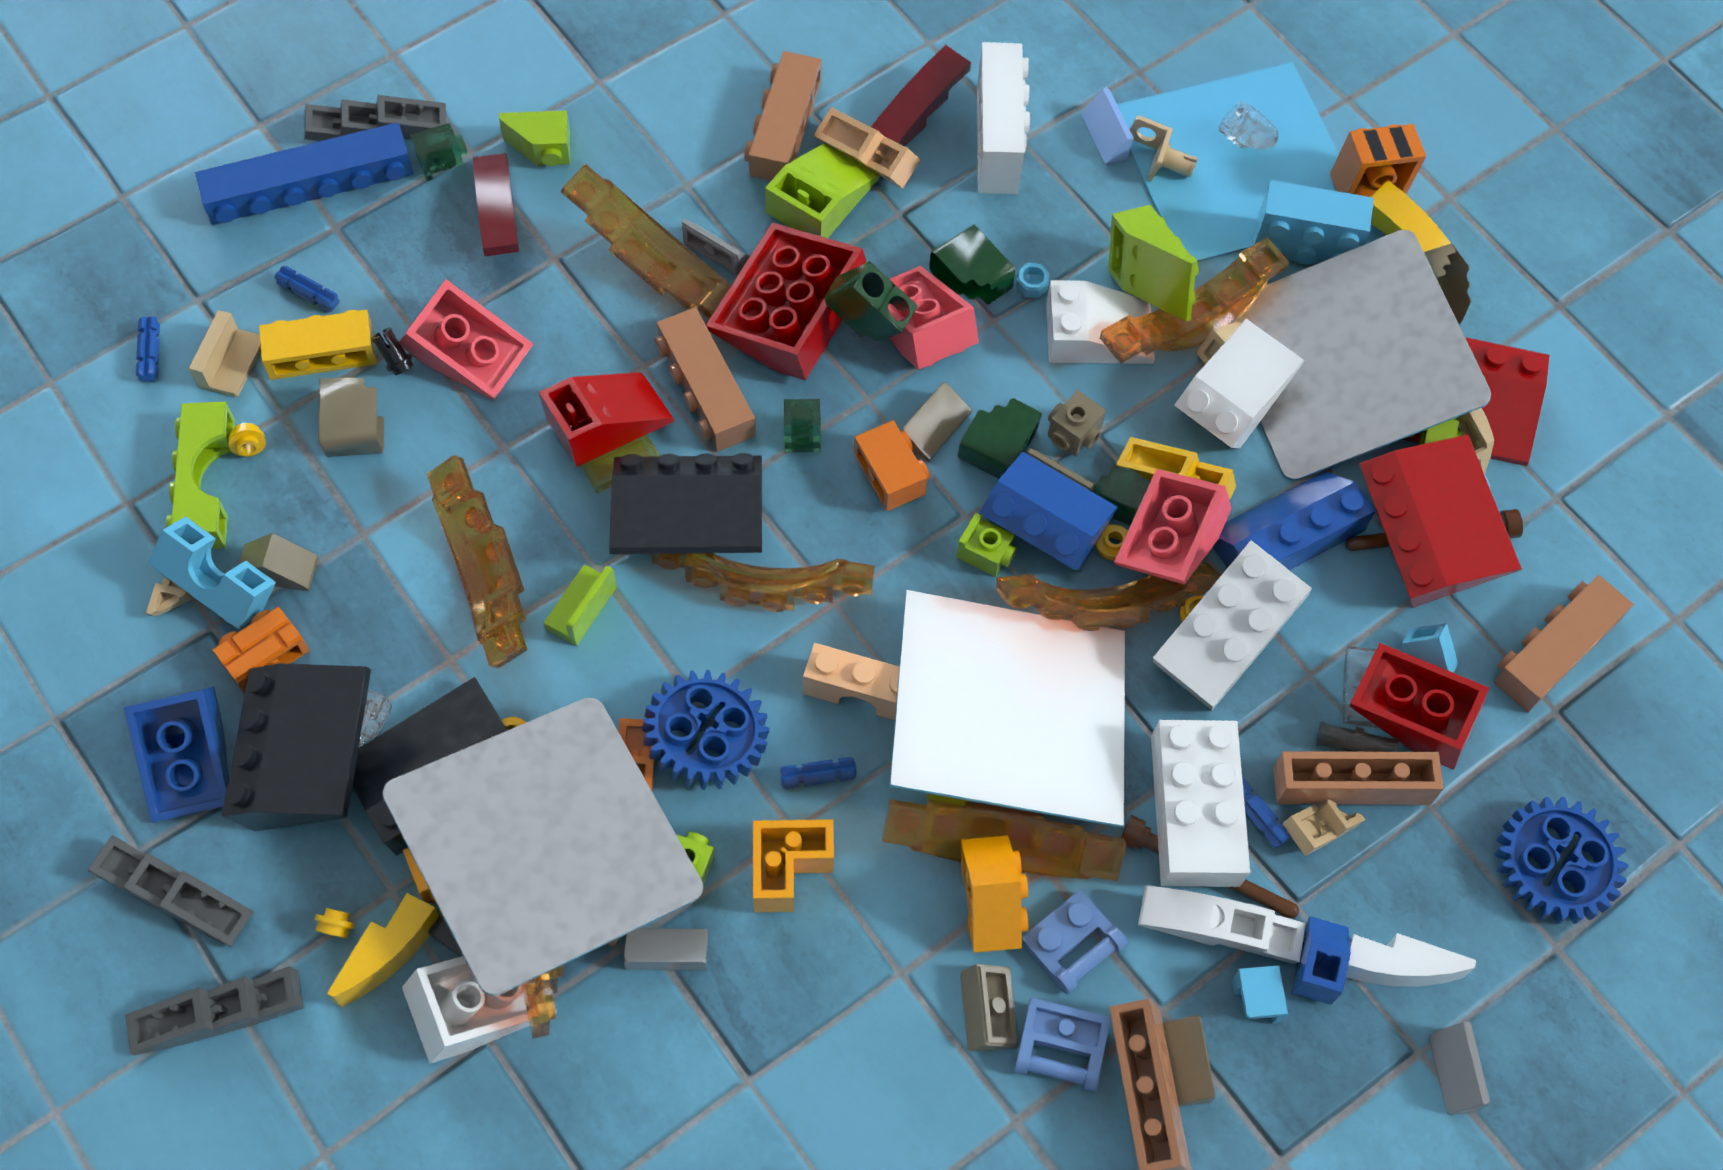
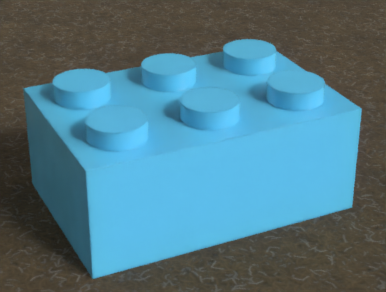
M1270 180L1256 221L1252 254L1263 255L1267 258L1297 261L1301 264L1316 265L1365 245L1371 228L1374 198Z

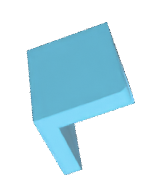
M1447 623L1410 628L1402 642L1404 653L1454 673L1458 666V660Z
M1280 967L1244 968L1236 972L1231 979L1234 995H1242L1245 1017L1247 1019L1270 1017L1272 1024L1281 1023L1288 1015Z

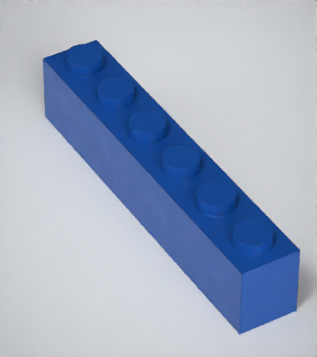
M399 122L197 171L195 175L203 206L211 225L254 214H263L267 211L290 205H298L302 202L322 197H331L335 194L354 189H363L370 185L390 180H399L403 177L414 175L402 131Z

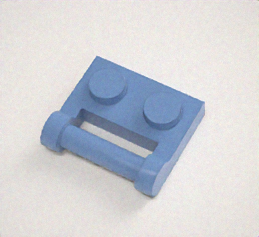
M1081 889L1022 936V946L1067 995L1078 987L1077 981L1114 951L1120 952L1128 945V940L1123 932L1111 924ZM1097 931L1103 939L1069 968H1062L1058 963L1094 932Z
M1031 997L1014 1072L1026 1075L1027 1071L1081 1084L1084 1090L1095 1092L1111 1017ZM1033 1044L1089 1058L1087 1069L1031 1055Z

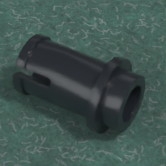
M391 327L382 330L388 344H386L379 332L371 338L388 364L386 366L387 371H392L394 375H399L413 366L411 353L404 351Z

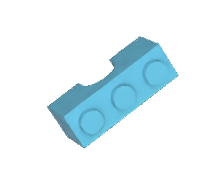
M187 517L163 529L149 559V565L238 630L250 623L256 614L263 611L276 584L274 580L248 561H244L225 574L214 565L211 558V548L216 538Z

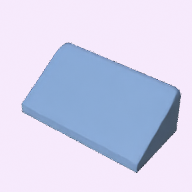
M1107 87L1102 88L1084 109L1082 118L1104 163L1109 165L1128 159L1133 136L1110 90Z

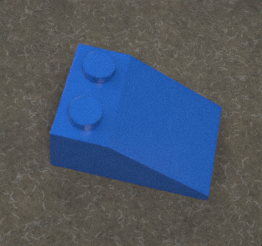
M214 686L124 707L151 823L223 807L229 774L223 723Z

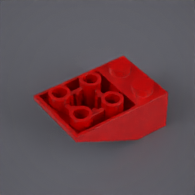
M642 372L575 376L539 391L546 420L576 467L674 422V418Z

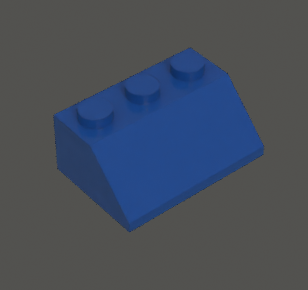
M1022 452L997 481L979 513L1072 569L1081 571L1118 507Z

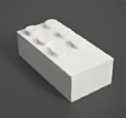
M982 42L977 80L978 193L1018 194L1024 154L1026 152V133L1029 132L1030 112H1026V106H1024L1029 103V85L1025 84V80H1023V78H1028L1029 59L1023 58L1022 43Z
M1251 540L1155 654L1153 663L1213 711L1309 596L1312 588Z
M1159 720L1151 735L1161 886L1240 887L1250 874L1237 721Z

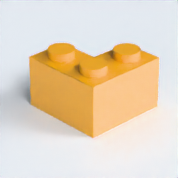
M833 819L753 821L754 913L794 912V873H833Z
M1008 835L961 840V873L967 893L968 931L973 952L1022 948V932L1028 931V915L1026 907H1022V899L1028 898V883L1026 874H1021L1019 851H1012Z

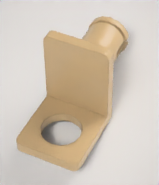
M1140 115L1136 116L1129 129L1133 136V141L1156 149L1147 180L1152 181L1162 166L1189 178L1196 166L1198 157H1193L1170 147L1169 140L1173 131L1172 128ZM1142 127L1150 128L1156 135L1146 137L1140 134L1138 129Z

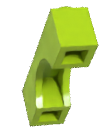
M226 401L182 403L181 416L175 419L178 449H174L172 452V465L176 473L175 482H170L169 497L173 507L172 514L167 515L166 527L187 517L216 538L211 549L225 548L228 515L219 498L208 495L201 490V480L205 470L214 460L231 452L228 446V437L231 434V430L235 427V419Z

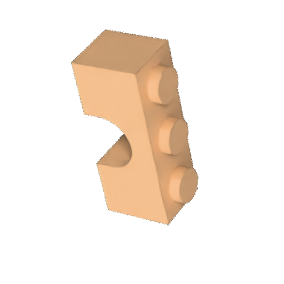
M814 643L803 674V694L835 704H840L842 697H856L872 704L876 708L877 716L895 720L900 667Z

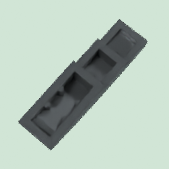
M378 95L376 103L342 99L340 108L305 104L304 139L323 141L399 122L404 140L446 134V103Z
M111 835L88 868L90 873L125 893L229 947L233 945L254 913L251 909L182 870L180 872L151 854H144Z
M289 966L253 980L242 977L210 990L196 988L126 1014L130 1054L136 1056L196 1042L303 1009L304 1004L298 969Z

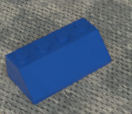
M1325 471L1227 521L1213 549L1228 568L1252 540L1288 570H1291L1345 542L1349 537L1364 532L1376 509L1354 481Z

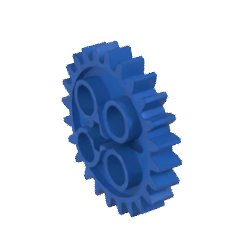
M692 670L690 671L688 681L685 682L681 676L676 675L674 687L664 682L661 694L653 693L652 705H647L644 717L647 719H644L642 731L646 732L643 743L645 746H653L649 753L650 759L662 758L658 768L659 771L666 770L669 767L673 769L672 781L683 775L686 776V787H690L694 779L700 781L702 790H705L708 781L712 780L718 789H722L724 778H727L735 785L737 784L739 773L748 777L752 769L751 765H759L762 756L760 753L765 752L768 743L765 739H767L769 727L763 726L767 720V713H757L761 707V700L749 701L752 693L751 688L745 689L742 692L738 690L739 679L734 680L729 685L725 683L726 675L723 672L717 680H713L710 670H706L703 679H698L696 673ZM692 703H702L706 708H697ZM719 705H723L724 708L715 717L713 727L707 728L694 753L688 754L687 751L697 741L699 731L705 730L712 718L713 712ZM725 722H734L740 727L732 728L727 726ZM672 731H682V732H684L687 736H685V737H677V736H675L674 734H672L671 732H672ZM714 750L718 752L720 756L712 757L707 755L705 751Z
M1545 797L1539 805L1532 800L1525 806V810L1522 808L1517 809L1512 815L1513 819L1509 818L1502 826L1506 832H1502L1496 841L1503 846L1498 848L1494 856L1505 860L1496 870L1497 872L1509 874V878L1502 885L1503 887H1516L1517 891L1512 899L1516 901L1525 897L1528 900L1525 911L1529 912L1537 906L1540 908V919L1542 920L1546 919L1551 913H1554L1557 924L1564 922L1568 915L1573 924H1578L1584 916L1590 921L1599 914L1598 911L1604 913L1612 906L1610 901L1614 902L1620 897L1621 893L1617 888L1622 887L1627 882V879L1619 873L1625 871L1628 868V864L1617 860L1626 852V849L1614 847L1613 842L1620 835L1619 833H1606L1605 828L1610 821L1607 819L1597 823L1594 820L1596 809L1593 808L1587 814L1581 812L1582 804L1580 801H1577L1572 808H1568L1565 797H1561L1555 803V806L1549 797ZM1547 828L1554 829L1559 834L1560 840L1553 838L1548 833ZM1577 834L1579 836L1578 842L1565 857L1562 867L1553 875L1548 887L1544 886V878L1557 863L1560 853L1569 845L1573 835ZM1582 851L1588 852L1593 857L1594 863L1587 861L1583 857ZM1527 857L1536 859L1541 866V870L1532 867ZM1562 880L1570 882L1575 889V893L1567 891L1562 884Z

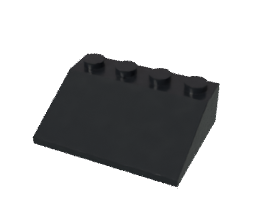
M703 453L697 456L663 454L661 456L641 457L637 454H627L623 457H614L611 487L610 554L762 553V455L752 456L748 453H739L734 456H715Z
M285 663L249 669L222 817L253 831L348 818L371 669L366 666Z
M475 677L358 749L353 787L381 840L396 856L401 854L408 846L383 799L385 785L394 778L508 731Z

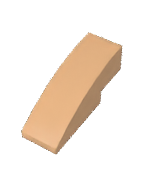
M830 107L813 135L816 139L837 149L902 189L920 162V159L907 147L883 136L878 130Z

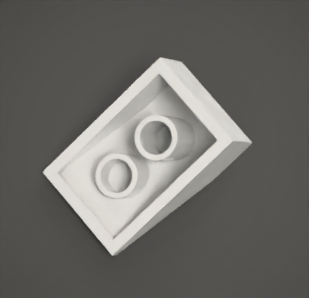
M1050 280L1046 301L1049 363L1154 364L1155 355L1150 303L1133 295L1088 281Z
M1245 319L1197 373L1174 406L1231 448H1241L1305 360L1254 323Z
M464 956L418 968L402 987L429 1063L469 1052L557 1013L543 975L503 994L488 995L480 989Z

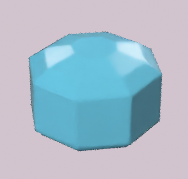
M1027 263L1018 269L1016 289L1024 297L1039 298L1048 291L1050 272L1042 264Z

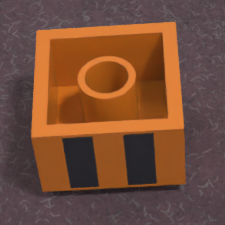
M1393 124L1387 127L1372 129L1360 128L1349 132L1330 172V176L1338 192L1371 197L1388 180L1407 194L1427 156L1414 124Z

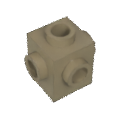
M1077 390L1064 405L1058 403L1048 417L1050 421L1048 437L1059 449L1067 450L1074 456H1077L1084 447L1090 449L1100 437L1106 409Z

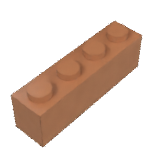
M783 51L779 64H773L770 76L772 86L771 89L766 88L762 98V109L764 110L762 115H756L753 126L755 137L753 141L747 142L744 160L749 162V176L772 180L786 164L797 159L821 84L822 59Z
M694 307L658 321V337L654 338L656 348L662 358L667 356L671 364L668 366L669 372L675 385L681 384L684 388L683 398L690 413H697L700 419L698 427L705 442L711 440L716 452H719L755 437V417L697 308Z
M1600 575L1589 585L1584 581L1580 582L1567 596L1571 602L1565 608L1559 603L1544 619L1548 625L1542 631L1535 627L1521 642L1525 648L1519 654L1514 650L1510 651L1497 665L1502 671L1493 683L1526 712L1529 713L1634 605Z
M1283 751L1273 767L1277 804L1321 805L1329 799L1336 802L1337 805H1431L1444 789L1439 752Z
M1150 998L1110 1006L1139 1170H1191L1160 1009Z

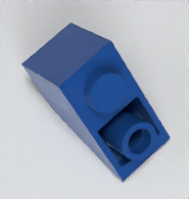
M1312 916L1308 917L1300 962L1297 966L1292 989L1293 994L1332 1005L1343 993L1351 955L1349 927Z

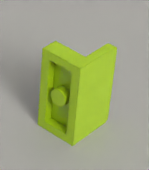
M584 564L543 622L545 629L577 646L617 588L614 569L606 566L600 573Z

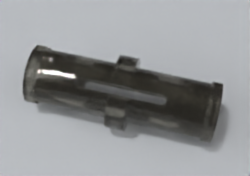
M1325 722L1320 723L1318 729L1320 732L1317 734L1316 746H1324L1346 752H1397L1398 739L1364 733V728L1356 727L1355 730L1325 724Z

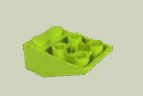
M823 143L786 164L765 187V210L767 214L790 228L828 238L879 180L880 175L830 145Z
M1151 205L1113 213L1111 218L1108 272L1123 291L1184 321H1190L1192 305L1196 301L1194 292L1195 276L1199 272L1196 258L1189 254L1182 245L1180 238L1173 234L1166 225L1164 218L1160 217Z

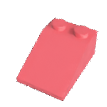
M921 265L890 278L900 290L918 305L902 333L890 337L899 353L918 370L930 367L939 360L961 353L966 348L979 343L974 307ZM892 304L888 305L889 313L895 320L900 321L907 317L909 309L901 312Z
M445 279L399 341L404 350L411 353V355L426 366L491 400L496 398L533 346V343L447 279Z
M1156 469L1116 556L1115 565L1185 585L1219 539L1232 508L1226 486Z

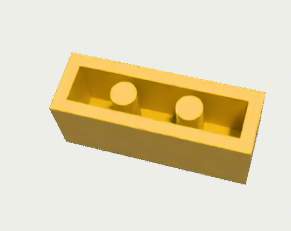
M348 310L339 314L313 315L305 319L278 320L271 324L259 325L262 363L270 380L378 364L376 345L371 340L374 336V328L367 310Z

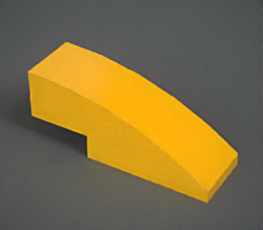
M1387 180L1371 196L1374 198L1371 224L1386 235L1399 230H1409L1416 235L1423 252L1451 244L1424 210L1390 181Z
M1129 438L1116 464L1118 470L1146 486H1149L1156 469L1226 486L1229 501L1236 488L1232 469L1199 462L1196 452L1138 438Z
M407 893L386 928L371 921L328 990L327 995L336 1005L344 1007L363 997L389 979L410 960L430 936L428 930L440 917L436 908Z

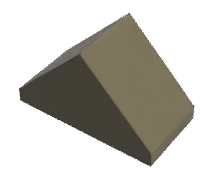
M270 533L244 544L238 565L248 561L274 580L276 587L309 591L319 558L316 554L274 533Z

